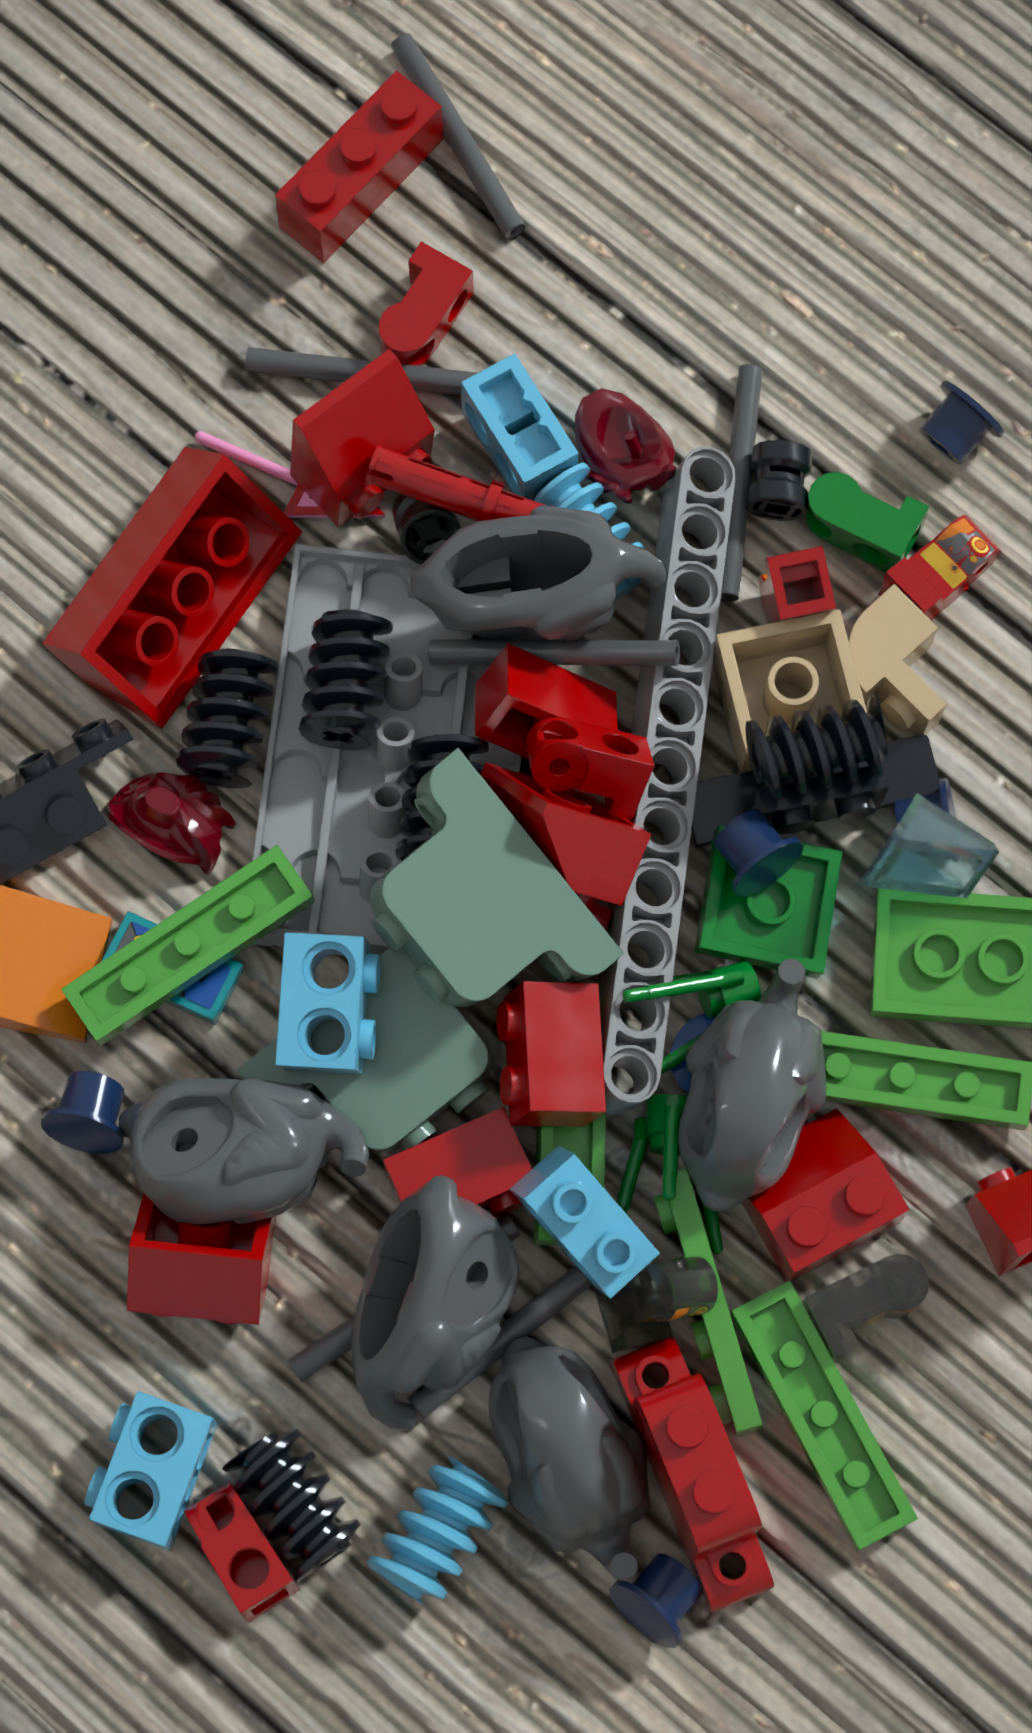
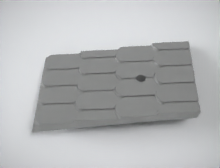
M295 544L253 860L275 845H278L312 893L315 902L252 945L270 947L277 945L279 948H284V934L289 932L363 936L371 943L370 954L381 955L390 947L380 938L371 922L376 916L370 906V892L377 880L402 861L397 857L395 850L396 844L401 839L406 838L400 833L398 825L399 819L409 813L402 807L401 802L405 791L411 789L405 783L404 778L405 770L414 764L408 758V745L413 740L436 734H462L477 737L475 736V684L490 665H431L428 659V646L431 639H487L468 632L451 631L445 628L432 610L411 595V575L421 564L412 561L407 555ZM358 610L390 620L393 624V631L390 634L374 636L373 640L387 644L390 648V655L387 658L374 659L370 662V664L385 669L387 679L384 682L368 683L367 688L378 691L384 696V703L381 706L365 707L364 712L374 715L381 720V727L378 730L362 731L361 736L371 743V746L367 749L344 750L323 747L306 740L298 730L302 717L308 715L302 707V699L305 693L311 691L305 683V675L308 669L313 667L308 658L311 646L316 643L311 634L312 626L316 620L322 617L323 613L328 611ZM488 742V752L470 755V761L483 766L487 762L520 773L522 756L491 742Z

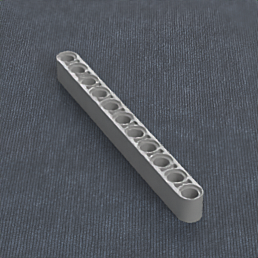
M702 446L692 450L676 468L675 475L665 484L655 557L662 561L667 575L662 586L650 589L644 640H678L680 651L684 654L687 665L640 666L631 734L647 737L653 762L664 766L670 772L672 784L660 782L652 771L634 818L629 820L643 829L644 823L656 825L664 835L665 845H658L649 839L623 905L609 902L608 907L612 909L607 933L624 953L600 973L598 982L606 1114L622 1115L649 1099L657 1090L661 1076L670 997L626 1002L622 995L628 989L673 981L735 487V468L730 458L714 447ZM690 476L700 478L707 485L709 492L698 489L692 483ZM682 532L694 535L699 540L702 549L690 546L685 541ZM675 589L687 592L692 597L695 607L683 604L677 598ZM659 704L671 707L677 713L680 725L668 722L662 716ZM636 883L646 884L654 891L657 897V906L645 904L639 898L636 892ZM628 943L639 945L646 951L649 957V968L637 966L631 960L628 954ZM620 1005L630 1006L639 1014L642 1026L640 1031L630 1029L623 1023L620 1017ZM612 1067L624 1069L631 1076L634 1087L632 1094L623 1093L615 1087L611 1077Z

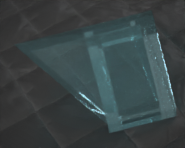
M917 793L854 887H873L968 898L1000 851L992 841Z

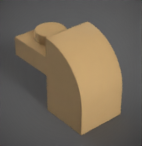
M893 584L857 619L849 637V645L865 706H867L870 696L874 695L882 701L880 705L884 714L896 727L903 731H907L910 728L916 735H927L939 724L947 704L910 666L931 648L938 627Z

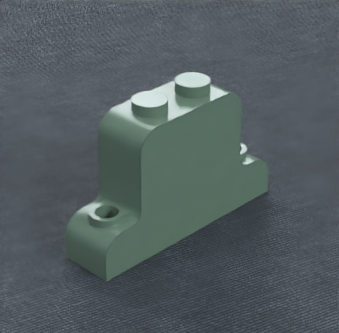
M459 748L420 779L416 790L417 798L414 802L419 813L433 829L432 835L376 881L370 892V906L376 916L371 921L375 931L394 951H398L400 948L404 950L417 966V969L413 972L414 978L432 1000L439 1003L443 999L456 1007L474 1005L496 993L536 958L556 981L563 983L567 981L579 982L603 972L624 954Z
M389 948L380 955L381 975L378 994L368 993L366 1019L376 1020V1048L373 1060L363 1059L362 1074L283 1070L275 1065L277 1038L237 1069L244 1079L258 1078L294 1084L312 1092L319 1089L332 1106L340 1110L362 1130L367 1147L383 1153L393 1152L400 1148L404 1151L431 1139L437 1133V1130L431 1124L451 1107L458 1115L488 1092V1089L482 1082L488 1077L492 1069V1055L487 1045L455 1006L450 1005L443 999L437 1003L422 990L413 975L417 966L402 948L398 951ZM326 1020L316 1026L312 1033L311 1041L317 1054L329 1055L336 1052L342 1046L345 1038L343 1025L337 1020Z

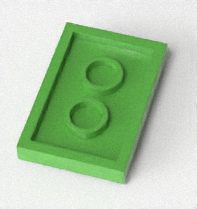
M878 886L875 895L870 1017L1032 1029V898Z

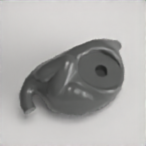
M540 505L532 510L528 516L478 521L460 528L440 545L411 575L410 591L415 599L432 610L444 627L451 631L468 632L487 640L550 639L572 641L584 635L592 634L611 622L615 610L617 587L624 580L638 577L646 587L655 589L662 586L667 574L662 561L649 551L622 541L613 535L610 525L601 514Z
M787 959L779 965L770 985L757 1002L741 1000L735 1001L731 1005H725L708 1028L693 1043L685 1057L687 1069L691 1072L692 1077L680 1119L678 1151L704 1206L713 1211L724 1213L777 1184L791 1162L802 1127L808 1115L817 1112L825 1104L827 1087L822 1035L818 1026L809 1019L797 1014L798 993L805 977V968L796 959Z
M223 1078L177 1080L153 1090L125 1110L119 1117V1129L124 1133V1137L130 1139L133 1170L142 1190L163 1214L178 1223L206 1225L234 1221L236 1224H248L283 1214L298 1205L306 1203L310 1199L317 1182V1170L324 1167L333 1149H339L342 1153L340 1169L344 1174L358 1177L366 1173L369 1151L362 1130L340 1110L319 1098L315 1093L294 1084L258 1078L244 1080Z
M434 1176L430 1181L406 1197L388 1217L370 1259L351 1331L352 1362L359 1392L370 1416L393 1429L408 1431L415 1425L417 1417L415 1406L410 1403L397 1401L395 1399L396 1393H410L421 1385L429 1389L448 1390L454 1388L478 1365L499 1335L501 1330L499 1323L515 1295L520 1275L517 1253L506 1231L488 1211L474 1202L458 1196L456 1183L453 1179L446 1176Z
M527 1336L515 1338L506 1346L500 1370L492 1381L488 1400L489 1419L494 1436L507 1463L512 1479L508 1486L507 1499L514 1509L533 1526L556 1552H573L583 1549L592 1554L615 1579L620 1581L629 1580L636 1574L638 1569L637 1559L633 1556L631 1549V1525L641 1520L650 1509L647 1457L644 1440L635 1429L626 1428L623 1425L596 1374L574 1351L561 1346H549Z

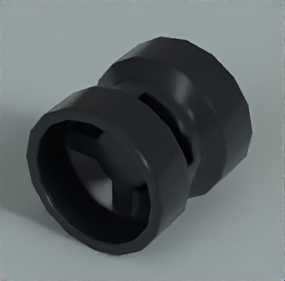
M767 440L754 445L750 468L756 474L755 483L748 488L746 509L757 517L775 521H792L807 515L809 492L804 487V479L811 475L813 460L811 449L803 444L787 440Z

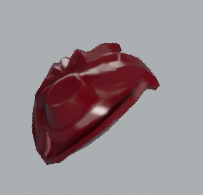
M603 388L582 398L575 413L574 432L584 463L590 467V472L586 476L588 480H592L593 483H601L604 488V494L612 492L623 502L631 504V492L643 489L649 492L657 491L673 478L677 467L673 465L676 452L672 441L661 425L641 406L623 393Z
M165 772L146 774L130 781L118 790L107 806L109 820L140 845L169 860L198 865L206 875L213 871L221 852L222 827L234 829L236 826L235 820L230 813L221 807L218 795L208 792L205 783L200 782L198 778L191 775Z

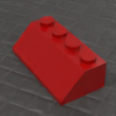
M184 447L42 644L84 682L155 727L163 729L192 688L193 682L200 677L201 673L198 671L197 666L198 659L204 653L220 649L299 538L302 531L225 454Z

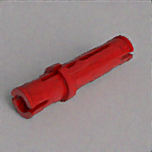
M380 444L377 445L368 467L370 471L367 472L365 483L374 484L477 522L528 516L532 510L540 505L548 506L503 490L505 484L499 481L492 480V483L488 485L384 448Z

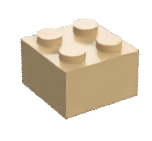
M840 609L716 635L712 663L740 773L752 770L746 743V721H756L763 733L766 734L767 721L773 715H781L791 730L792 716L797 710H806L815 724L817 712L821 705H832L841 718L842 707L845 701L855 699L866 712Z

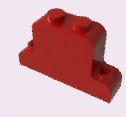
M673 1336L611 1360L610 1366L636 1431L641 1434L644 1440L646 1456L695 1578L702 1587V1595L710 1614L773 1589V1578L757 1538V1532L762 1529L757 1507L701 1374L690 1375L683 1355ZM650 1365L661 1366L667 1373V1383L659 1389L650 1388L643 1381L642 1372ZM735 1554L742 1559L744 1572L740 1578L731 1580L721 1574L719 1562L722 1556Z

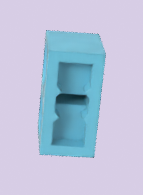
M515 353L461 382V412L512 493L534 500L544 485L561 472L578 464V451Z
M285 932L276 1066L283 1070L362 1074L363 1059H374L376 1020L366 1019L368 993L378 994L381 957L380 954H370L371 943L365 937ZM334 954L345 956L349 963V974L346 980L335 988L321 987L316 979V970L322 959ZM326 1020L340 1021L345 1031L342 1046L336 1052L329 1055L317 1054L311 1041L312 1033L316 1026Z
M559 1145L510 1188V1191L589 1282L610 1299L660 1254L577 1156Z
M137 1391L132 1405L122 1403L116 1413L109 1434V1441L117 1443L108 1469L100 1466L97 1467L86 1493L84 1504L93 1508L89 1520L98 1526L171 1552L185 1515L184 1510L188 1507L218 1426L214 1418ZM158 1420H167L174 1423L177 1427L178 1436L173 1448L161 1455L147 1453L142 1442L146 1428ZM136 1483L150 1486L154 1497L150 1511L139 1519L124 1518L120 1513L118 1505L120 1495L124 1489Z

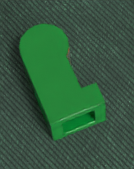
M832 472L818 477L811 485L807 498L808 511L807 515H805V522L809 530L818 538L886 573L904 557L907 558L924 527L929 506L906 496L900 509H897L862 492L857 481L849 475Z

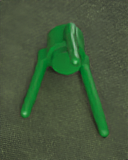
M744 960L704 972L673 976V981L628 989L623 992L622 996L626 1002H636L698 992L701 1007L706 1016L711 1018L717 1016L725 1005H731L733 1002L741 1000L757 1002L762 994L754 969L748 961ZM700 1035L666 1055L662 1060L661 1074L684 1062L689 1049Z
M678 1094L653 1095L646 1100V1116L635 1118L634 1141L616 1203L626 1214L631 1204L648 1143H650V1151L652 1153L663 1156V1197L668 1201L675 1198L678 1156H680L678 1151V1131L687 1096ZM701 1200L711 1251L714 1254H720L723 1251V1242L718 1212L705 1207Z

